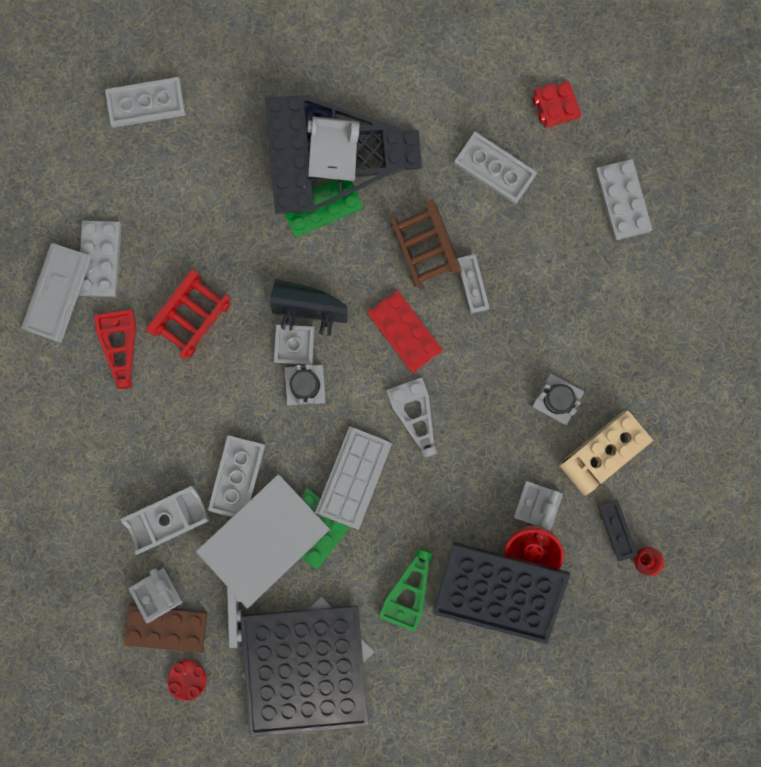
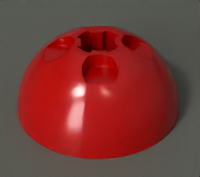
M527 526L517 530L509 538L504 555L557 569L561 568L564 561V550L557 536L550 530L540 526Z

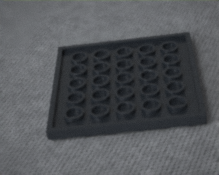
M359 605L241 616L250 737L368 727Z

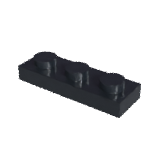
M618 499L598 505L617 561L638 555Z

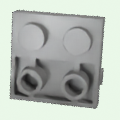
M525 481L513 518L551 531L563 494Z
M156 568L151 570L149 577L128 588L147 624L183 603L164 568L159 571Z

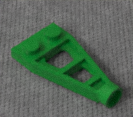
M422 548L417 549L416 556L386 597L379 618L416 632L423 613L428 566L432 556L431 552ZM419 558L424 559L425 562L419 561ZM414 570L421 573L418 587L407 583L409 575ZM404 589L414 591L415 604L413 607H407L398 603L397 598Z

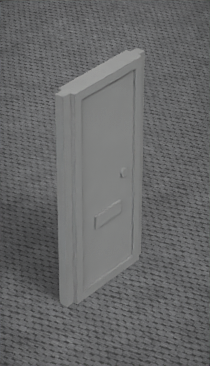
M51 243L21 329L62 343L92 256Z
M349 426L315 513L359 530L392 443Z

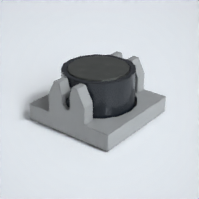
M306 364L305 366L285 367L287 406L326 403L323 365L312 366Z
M550 373L532 408L567 425L571 416L576 413L577 406L581 404L580 399L584 391Z

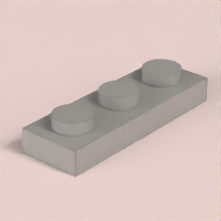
M476 254L458 258L463 271L460 273L470 314L489 310Z
M227 588L229 648H237L240 642H242V630H239V622H241L242 610H239V602L241 601Z

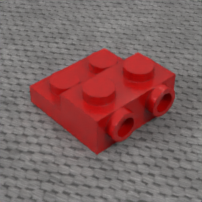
M570 81L555 86L550 84L535 89L532 101L534 106L538 107V118L540 123L544 124L545 129L581 117Z

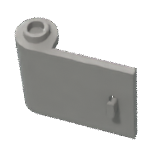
M312 117V120H308V132H311L308 176L355 181L359 122Z

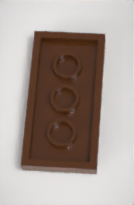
M129 605L124 645L202 653L207 612L171 609L147 624L137 605Z

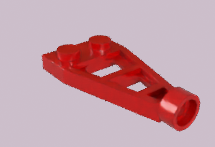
M134 310L94 315L96 334L116 381V388H131V372L136 337ZM124 331L126 334L124 346L119 348L112 347L109 340L110 333ZM125 352L126 364L117 367L114 354Z

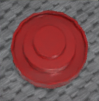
M644 547L637 552L638 555L634 558V564L641 574L655 576L662 571L664 558L659 550L653 547Z

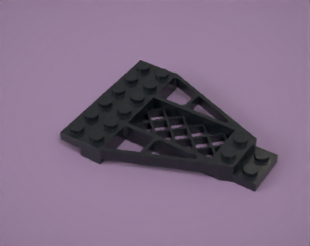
M304 95L265 97L275 214L313 213L391 174L402 170L422 168L419 130L401 131V128ZM305 103L330 111L332 119H336V113L372 125L370 127H359V135L368 136L364 141L358 136V142L361 145L356 150V157L363 163L358 169H355V177L377 176L344 192L342 191L341 180L337 179L339 194L317 205L313 204L311 179L324 178L308 176V150L310 151L311 140L308 142L307 138H311V132H308L306 127ZM371 136L379 142L375 149H372L366 143ZM381 145L383 157L376 152ZM362 146L371 152L366 159L357 153ZM372 155L381 161L376 168L368 162ZM364 165H366V166L368 167V169H361V168H362Z

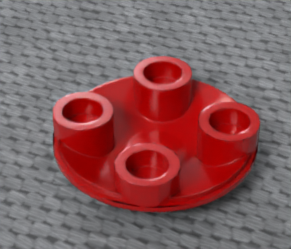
M183 660L176 663L168 674V691L171 695L184 701L197 698L202 694L207 683L204 668L193 660Z

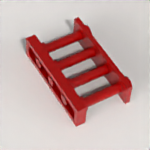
M193 269L146 328V331L155 337L162 335L180 348L182 351L179 356L185 360L195 353L196 345L222 311L226 312L231 306L230 301L232 300L226 294L221 299L201 284L200 279L202 277ZM192 289H197L217 304L211 314L189 298V293ZM181 304H185L205 319V322L199 329L178 314L177 309ZM169 319H173L194 335L188 344L166 329L165 324Z

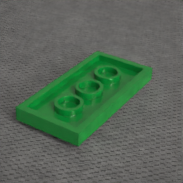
M337 179L312 189L314 205L339 194ZM341 180L343 192L354 187L352 181ZM356 191L313 213H285L284 215L294 237L298 238L362 210L364 207Z

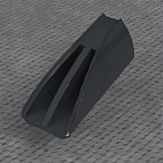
M275 280L271 292L270 305L272 314L283 315L281 324L283 330H285L287 322H289V331L293 330L295 317L321 320L319 334L323 335L327 327V336H330L332 333L333 322L347 323V306L332 295L303 284Z

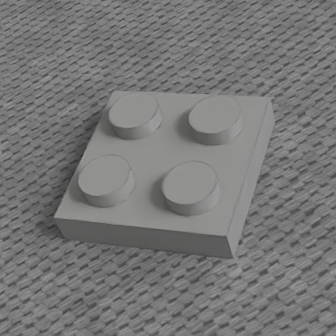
M276 325L274 363L313 365L315 327L293 326V330L289 331V325H286L285 330L281 328V325Z

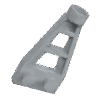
M422 377L386 390L393 410L420 448L423 458L437 454L433 439L429 395ZM417 400L421 403L422 413L419 417L412 419L404 411V405ZM423 420L426 424L427 434L420 437L416 434L413 424ZM426 445L431 446L430 448L424 450V447Z

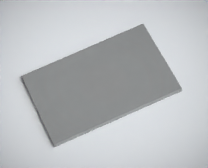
M278 474L196 552L248 609L330 529Z

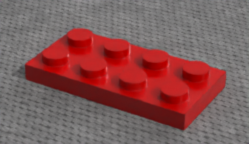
M398 290L367 312L411 373H414L443 351Z

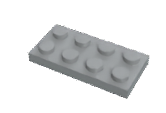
M179 77L105 89L112 128L186 116Z
M474 132L454 161V165L515 205L538 173L477 132Z
M633 159L596 168L595 172L614 240L651 232L652 226Z
M82 220L80 252L92 257L78 296L117 298L122 223Z
M227 436L208 511L233 517L252 499L265 444Z

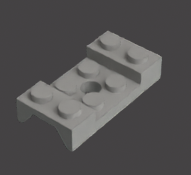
M195 485L120 519L130 532L134 541L136 555L211 521ZM163 514L168 515L170 518V523L167 526L162 525L160 522Z

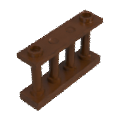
M433 199L425 202L427 205L425 211L401 222L394 216L390 217L392 221L390 227L394 235L397 234L412 272V276H410L412 284L419 289H424L422 281L446 271H452L455 275L463 272L437 204ZM426 218H432L434 225L431 226V229L405 239L402 229ZM434 235L436 237L439 236L441 241L438 244L439 246L412 257L409 246ZM440 253L446 254L448 260L445 261V264L419 274L416 267L417 263Z

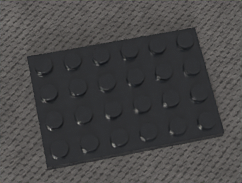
M453 542L433 614L548 644L570 578V572Z

